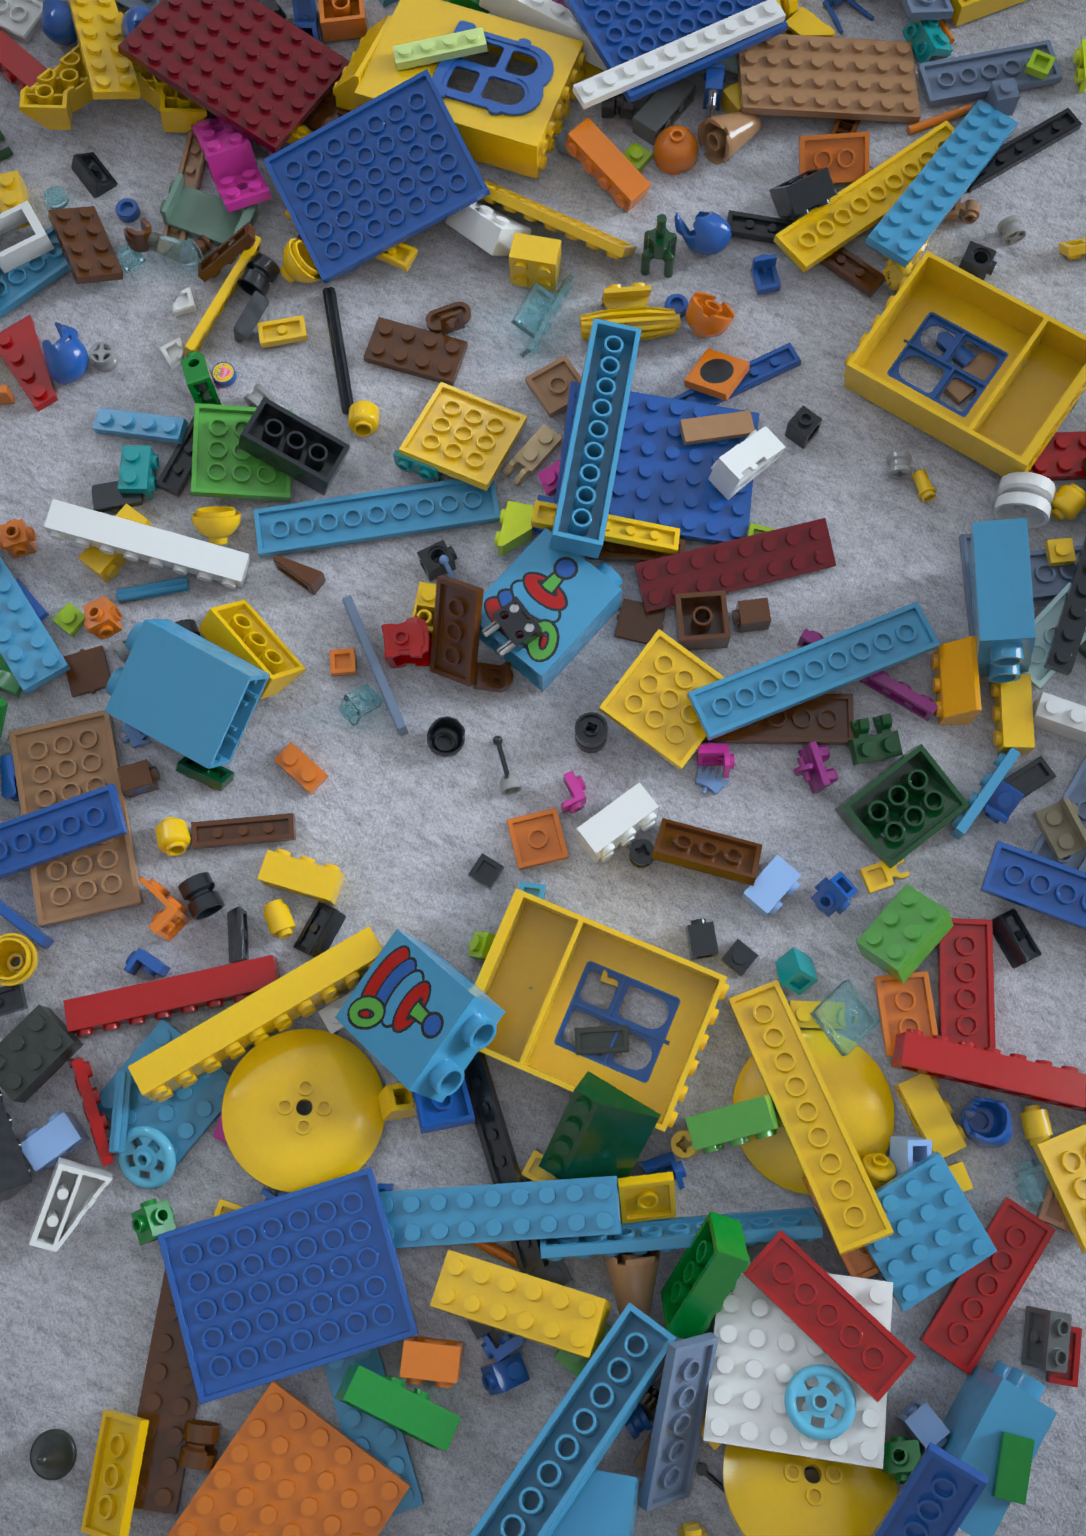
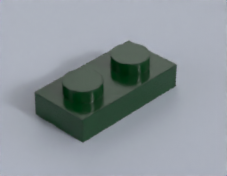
M186 756L177 763L176 767L177 772L220 792L234 777V772L227 768L218 766L208 769Z

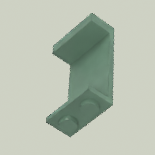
M178 173L175 181H171L169 195L166 200L162 201L160 206V213L165 225L198 237L205 235L209 241L222 245L248 222L254 227L259 216L258 203L228 213L221 198L186 186L183 174Z

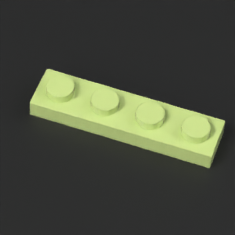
M483 27L392 46L397 71L488 51Z

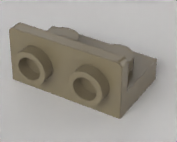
M1068 797L1032 814L1056 861L1086 849V826H1083L1078 817L1079 811L1077 806Z

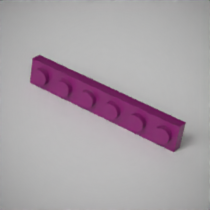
M805 628L797 645L804 647L824 638L820 633L813 630L809 631ZM884 670L858 680L926 721L932 717L938 707L929 696L919 695L912 691L908 684L895 681Z

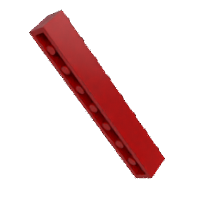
M268 955L63 1000L67 1032L77 1034V1037H87L93 1035V1031L103 1029L104 1032L120 1029L119 1025L129 1023L130 1026L145 1024V1019L155 1017L156 1020L171 1018V1013L182 1011V1014H191L198 1012V1007L207 1005L208 1009L224 1006L225 1001L230 1000L238 1003L280 978L278 960L275 956Z
M906 1029V1032L896 1035L892 1067L1086 1112V1074L1078 1073V1068L1061 1066V1068L1053 1067L1050 1061L1035 1060V1062L1026 1060L1027 1056L1011 1053L1010 1056L1000 1054L1001 1050L985 1047L984 1050L975 1048L974 1043L958 1041V1044L949 1042L948 1037L941 1035H932V1038L923 1036L922 1031L916 1029Z

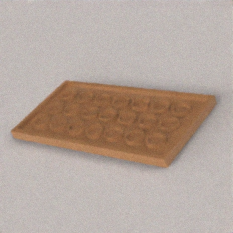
M779 34L736 54L741 113L917 123L921 118L911 42Z
M105 710L9 732L21 815L113 784L117 789L128 834L30 868L38 926L44 928L144 904L141 885L138 880L139 873L125 793L122 791L117 771L120 763L112 716L106 713Z

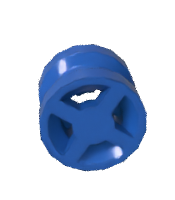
M639 1403L625 1424L634 1440L639 1437L642 1431H649L653 1428L645 1410Z

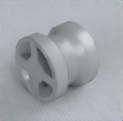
M1018 215L1006 217L997 225L998 232L1003 235L1002 241L1004 245H1013L1021 241L1026 235L1024 227L1020 226L1021 220Z
M97 342L90 348V357L98 370L110 372L116 368L118 357L110 344L107 342Z
M256 384L253 388L254 391L244 397V400L250 407H258L263 397L273 402L275 401L272 394L260 384Z
M897 451L887 456V464L890 467L887 470V476L890 479L901 480L912 475V468L909 466L912 460L911 454L905 451Z

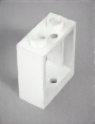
M28 200L0 214V235L27 222L30 223L36 234L0 252V267L4 273L55 249Z

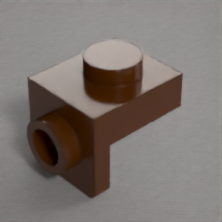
M477 662L476 679L473 689L501 693L510 687L514 677L511 670V662H504L502 665Z

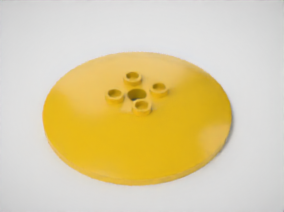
M296 1029L276 1034L252 1048L241 1059L229 1078L222 1102V1125L229 1149L239 1165L251 1177L267 1187L287 1193L357 1172L373 1154L385 1121H382L377 1097L383 1089L380 1077L368 1057L357 1046L339 1035L317 1029ZM301 1101L310 1102L312 1105L311 1113L306 1116L300 1115L296 1110L298 1103Z
M801 1030L860 1160L862 1161L864 1156L871 1153L885 1155L890 1144V1136L893 1134L895 1113L890 1087L877 1063L866 1051L845 1037L821 1030ZM752 1056L745 1063L737 1078L732 1096V1104L769 1095ZM783 1125L780 1128H776V1135L757 1140L754 1134L749 1136L750 1142L739 1144L749 1162L769 1181L789 1191L810 1195L802 1180L805 1175Z
M726 1444L722 1464L724 1493L731 1515L744 1536H872L897 1496L896 1481H891L887 1471L883 1472L879 1468ZM806 1467L817 1469L820 1476L818 1483L813 1484L806 1480L804 1476Z

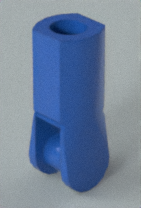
M947 331L940 332L937 336L936 346L945 353L949 346H955V338ZM962 345L952 361L963 369L976 356Z
M12 754L3 755L0 757L2 797L19 802Z

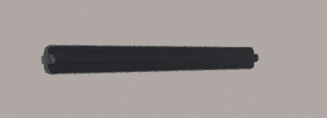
M325 287L322 292L341 410L343 414L347 415L349 414V407L354 401L336 292L334 287Z

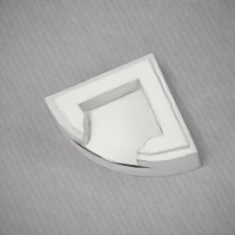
M190 287L182 290L173 303L172 310L175 317L197 311Z
M180 337L159 348L172 370L181 363L180 361L184 356V345Z

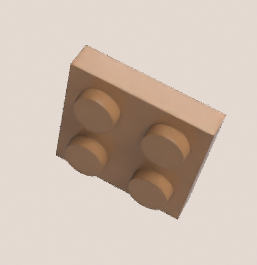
M566 355L525 377L526 384L550 418L567 409L571 381L579 383L581 381V376Z

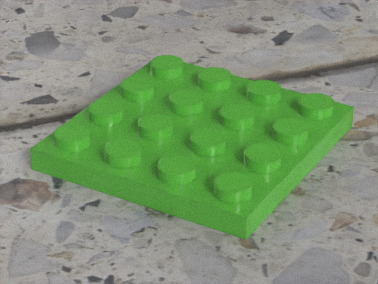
M194 404L191 496L290 502L291 477L238 448L240 435L257 407Z

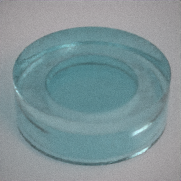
M52 186L44 193V200L52 210L63 209L69 202L65 189L60 186Z

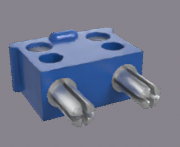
M713 64L707 67V72L704 74L706 83L703 109L707 110L706 118L710 116V110H712L711 116H714L715 110L719 111L722 87L726 78L724 74L725 64Z

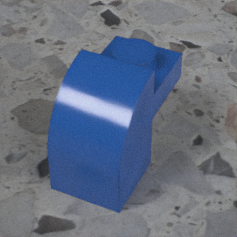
M292 0L294 25L320 41L315 0Z

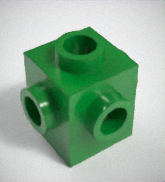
M156 1198L145 1201L140 1203L141 1209L131 1213L132 1227L137 1233L140 1246L158 1240L157 1235L176 1229L174 1212L168 1200L157 1203Z
M900 1436L891 1438L890 1442H884L882 1471H887L890 1480L896 1481V1484L904 1485L923 1455L919 1439L908 1440L907 1437Z

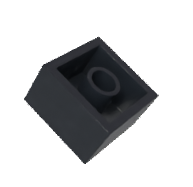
M828 167L808 170L769 189L778 216H787L788 219L795 216L796 218L804 216L810 212L809 208L815 206L817 208L830 203L829 198L837 195Z

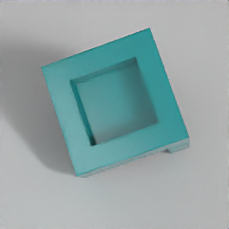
M795 947L791 948L775 962L781 985L799 996L818 981L811 957Z

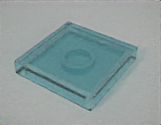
M849 979L840 983L810 1013L841 1056H847L880 1023Z

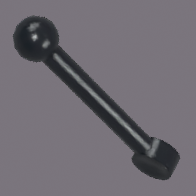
M699 1463L696 1466L697 1474L707 1477L724 1492L723 1484L707 1471V1466L704 1463Z

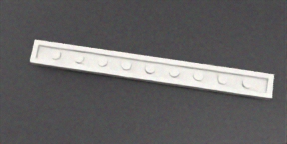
M776 0L764 1L574 84L572 91L582 108H589L782 23L785 20L786 14Z

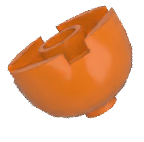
M673 125L662 130L656 137L653 147V160L656 161V166L661 171L672 175H678L686 169L687 171L691 170L696 164L699 149L696 137L684 126Z
M695 292L694 296L691 297L686 309V320L696 336L700 338L717 337L728 329L735 313L727 303L723 301L720 305L714 301L716 296L705 292Z

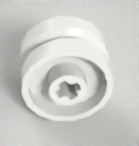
M1013 472L1003 476L998 487V498L995 501L993 510L994 517L998 520L1027 518L1028 529L1046 525L1050 518V504L1054 499L1055 484L1049 478L1032 472Z

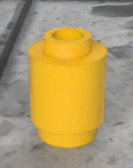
M283 899L273 900L263 906V916L271 936L282 940L293 935L292 931L296 928L288 904H284Z
M1040 1104L1025 1106V1112L1019 1114L1025 1139L1029 1140V1145H1036L1050 1139V1135H1053L1047 1109H1041Z

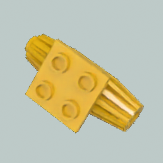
M639 282L631 284V287H621L620 284H612L603 289L600 301L601 306H606L607 309L580 315L581 340L589 339L594 318L641 328L640 341L676 333V328H680V314H676L675 309L646 306L652 290L651 285L645 286V283Z

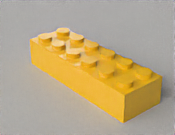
M451 1250L447 1252L430 1303L431 1307L439 1311L590 1360L601 1343L612 1305L604 1298Z

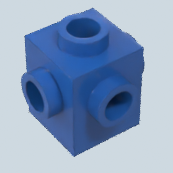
M840 871L830 880L825 877L815 886L817 892L811 899L821 912L830 917L836 911L839 915L851 905L848 900L859 890Z

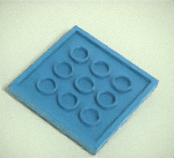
M162 1019L118 1072H130L128 1069L129 1065L183 1034L168 1021ZM222 1067L211 1074L205 1072L197 1077L198 1081L187 1088H178L173 1091L174 1095L161 1103L158 1101L154 1103L144 1097L132 1076L127 1131L137 1126H150L161 1131L174 1148L176 1169L220 1116L224 1092L231 1075ZM116 1074L99 1093L101 1102L97 1104L98 1110L104 1113L110 1120H112ZM139 1137L134 1140L137 1144L142 1145ZM153 1140L150 1144L160 1150V1146ZM159 1161V1163H160L161 1165H163V1166L165 1165L164 1162Z
M934 1152L875 1190L894 1234L864 1247L884 1281L893 1282V1297L904 1312L997 1252L993 1242L939 1152Z

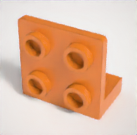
M141 876L138 880L167 907L153 916L152 923L148 927L156 935L170 942L191 920L185 914L188 909L173 896L169 895L170 892L155 879L151 878L148 881Z

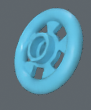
M137 1126L127 1131L126 1150L124 1153H117L118 1163L125 1177L131 1183L143 1189H157L164 1186L173 1176L176 1166L174 1148L169 1139L161 1131L150 1126ZM139 1137L142 1145L136 1148L132 1141ZM154 1140L160 1146V1150L150 1143ZM129 1155H133L134 1166L130 1163ZM159 1161L165 1163L163 1171L156 1168ZM142 1171L150 1172V1178L143 1177Z
M823 1364L803 1367L792 1376L786 1387L784 1398L786 1413L793 1426L806 1437L819 1441L832 1440L841 1436L851 1426L856 1413V1396L848 1379L837 1369ZM816 1377L819 1386L813 1387L808 1391L804 1382ZM831 1381L841 1390L836 1397L826 1388ZM817 1396H823L826 1399V1406L824 1408L816 1406L815 1398ZM797 1397H806L807 1411H798ZM835 1404L844 1408L839 1420L831 1417ZM812 1415L825 1419L824 1428L810 1425Z

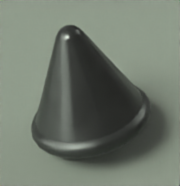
M50 1429L41 1433L35 1439L30 1450V1464L33 1471L42 1479L49 1481L58 1480L66 1476L72 1470L77 1457L76 1444L70 1434L60 1429Z

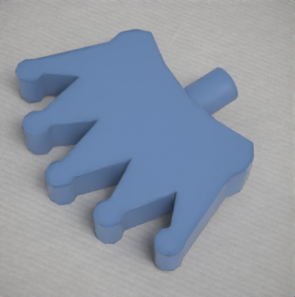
M128 724L121 727V730L127 735L122 738V741L125 743L130 740L132 748L151 744L149 739L145 740L150 736Z
M698 766L695 785L703 787L702 794L705 795L707 790H709L712 794L717 795L722 788L728 785V780L721 783L723 773L716 778L717 768L709 775L710 766H707L703 773L701 771L702 766Z

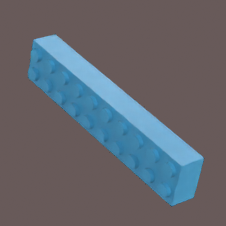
M597 318L593 320L551 532L550 549L597 559L599 557L605 536L641 328Z
M629 1302L469 1536H551L664 1367L668 1343L678 1341L677 1337Z

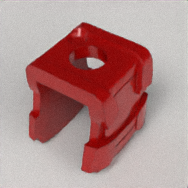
M415 616L406 619V622L381 625L385 649L384 657L390 668H402L406 664H415L416 667H429L432 634L428 632L424 619Z

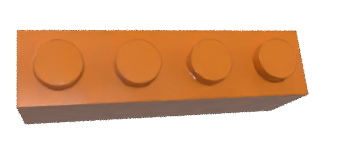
M588 117L568 133L565 142L568 153L582 163L584 170L598 180L600 187L614 197V201L618 206L623 207L628 212L647 196L651 183Z

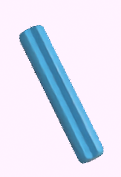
M183 576L117 589L116 597L119 603H126L188 591L190 585L187 577Z
M119 1071L115 1077L109 1152L124 1153L126 1150L132 1075L128 1071Z

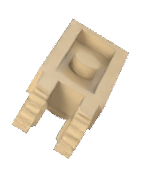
M543 424L503 469V474L508 477L518 466L523 468L514 480V483L520 486L562 443L563 437Z

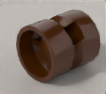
M186 1420L182 1437L186 1444L180 1448L178 1465L189 1469L212 1470L216 1464L218 1453L214 1445L220 1442L222 1424L207 1420H193V1422L192 1420Z

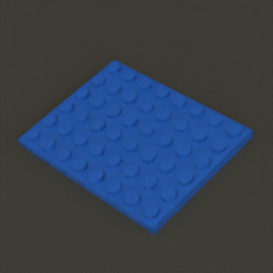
M767 0L563 1L609 70ZM784 20L782 23L623 92V95L629 103L785 32L788 24Z
M427 69L263 159L325 284L490 195Z
M571 381L569 387L555 504H557L579 392V382ZM630 391L608 514L680 528L679 539L718 544L746 537L750 520L753 480L727 500L708 478L712 472V465L719 457L743 442L747 437L684 446L679 422L682 419L745 410ZM751 412L754 428L758 431L759 413Z
M373 1167L157 1235L200 1405L415 1336L419 1333Z

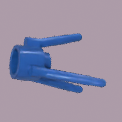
M824 0L822 3L828 10L840 34H843L844 31L832 8L834 5L838 7L846 1L871 21L874 20V16L857 4L856 0Z

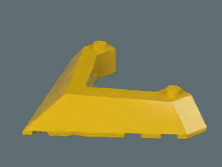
M120 11V12H119V16H120V20H121V22H122V18H123V15H124V14ZM79 44L59 59L60 64L54 69L49 67L37 77L38 81L30 88L27 85L20 91L19 110L47 129L71 130L73 113L94 100ZM132 62L140 89V97L160 112L164 132L187 133L192 129L191 125L196 124L207 116L205 108Z

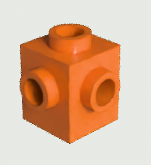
M23 519L9 520L6 524L0 525V547L2 550L5 549L13 559L37 552L35 531Z
M102 596L83 605L86 619L84 620V626L90 634L93 633L100 640H103L122 631L120 621L122 620V614L117 606L107 597Z

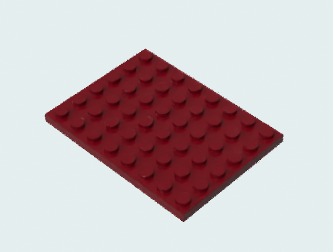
M162 0L118 45V53L272 153L279 151L332 90L334 84L340 80L344 67L348 66L350 62L257 0Z

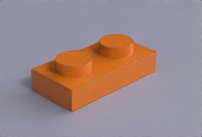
M292 742L274 759V762L311 795L329 777Z

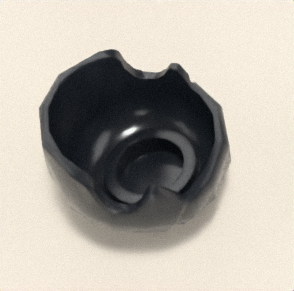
M449 716L440 717L428 729V748L436 756L443 758L455 756L465 743V728L455 718Z

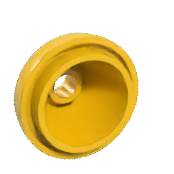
M296 238L289 240L284 246L282 254L283 266L280 268L282 276L290 283L297 281L309 284L319 281L321 276L303 240Z
M230 506L201 507L196 509V513L191 514V520L196 530L203 536L208 537L209 543L224 545L228 543V536L238 528L241 521V513Z
M17 933L1 935L0 985H20L26 982L37 968V949L23 935ZM19 957L20 964L14 967L13 962Z

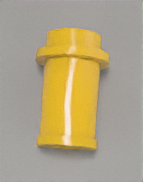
M921 469L914 472L912 479L919 492L918 498L922 499V502L933 500L936 497L937 489L932 486L927 470Z

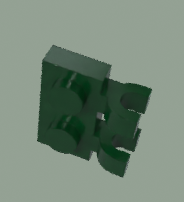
M891 713L872 717L877 732L876 735L868 736L870 730L868 718L850 722L855 738L848 740L853 765L903 755L898 730L891 731L890 729L892 727Z

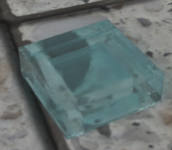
M128 243L114 251L119 264L126 273L146 262L143 254L130 249Z

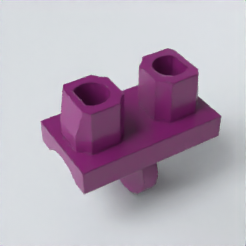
M815 741L808 743L805 748L798 751L800 756L797 758L799 767L795 768L793 772L795 776L802 775L805 783L809 782L812 794L819 793L838 780L836 770L834 768L826 769L823 763L830 759L828 746H818Z

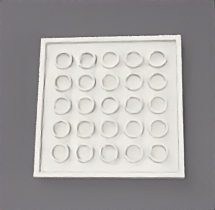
M742 1272L736 1282L735 1289L728 1294L723 1302L721 1311L715 1315L714 1335L719 1339L712 1377L708 1387L703 1441L883 1469L887 1392L876 1403ZM828 1273L891 1332L893 1282ZM813 1364L831 1366L840 1371L853 1387L856 1396L854 1420L848 1430L835 1439L819 1441L808 1438L800 1433L788 1418L784 1399L786 1387L792 1376L803 1367ZM816 1377L804 1382L808 1391L813 1387L819 1386ZM833 1381L826 1386L833 1393L834 1397L841 1392L840 1388ZM817 1396L815 1398L816 1406L824 1408L826 1406V1399L823 1396ZM806 1397L796 1398L798 1411H807ZM835 1404L831 1417L839 1420L844 1408ZM812 1415L810 1425L824 1428L825 1419Z

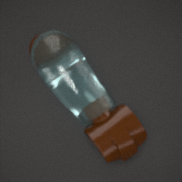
M145 217L140 220L141 231L127 227L124 229L125 240L133 251L141 253L151 250L188 266L199 264L203 261V255L206 254V251L210 252L212 250L211 242L205 235H201L199 240L189 238L183 240L157 232L152 233L151 224Z

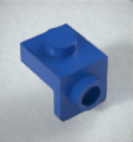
M762 254L753 258L751 274L757 295L780 291L781 284L776 269V254Z
M672 1151L641 1162L645 1175L673 1172L674 1180H676L679 1189L685 1188L682 1178L687 1175L681 1160L676 1162Z
M520 1352L481 1368L482 1383L491 1396L504 1393L530 1380Z

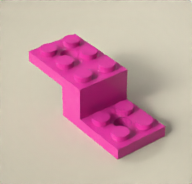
M218 117L209 120L202 119L196 124L191 125L195 138L204 154L212 181L228 213L272 199L270 190L257 167L251 143L245 134Z

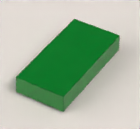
M1001 1431L992 1496L1023 1505L1026 1504L1034 1439Z

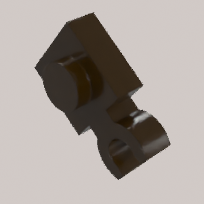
M651 1385L640 1401L654 1414L656 1413L659 1390Z

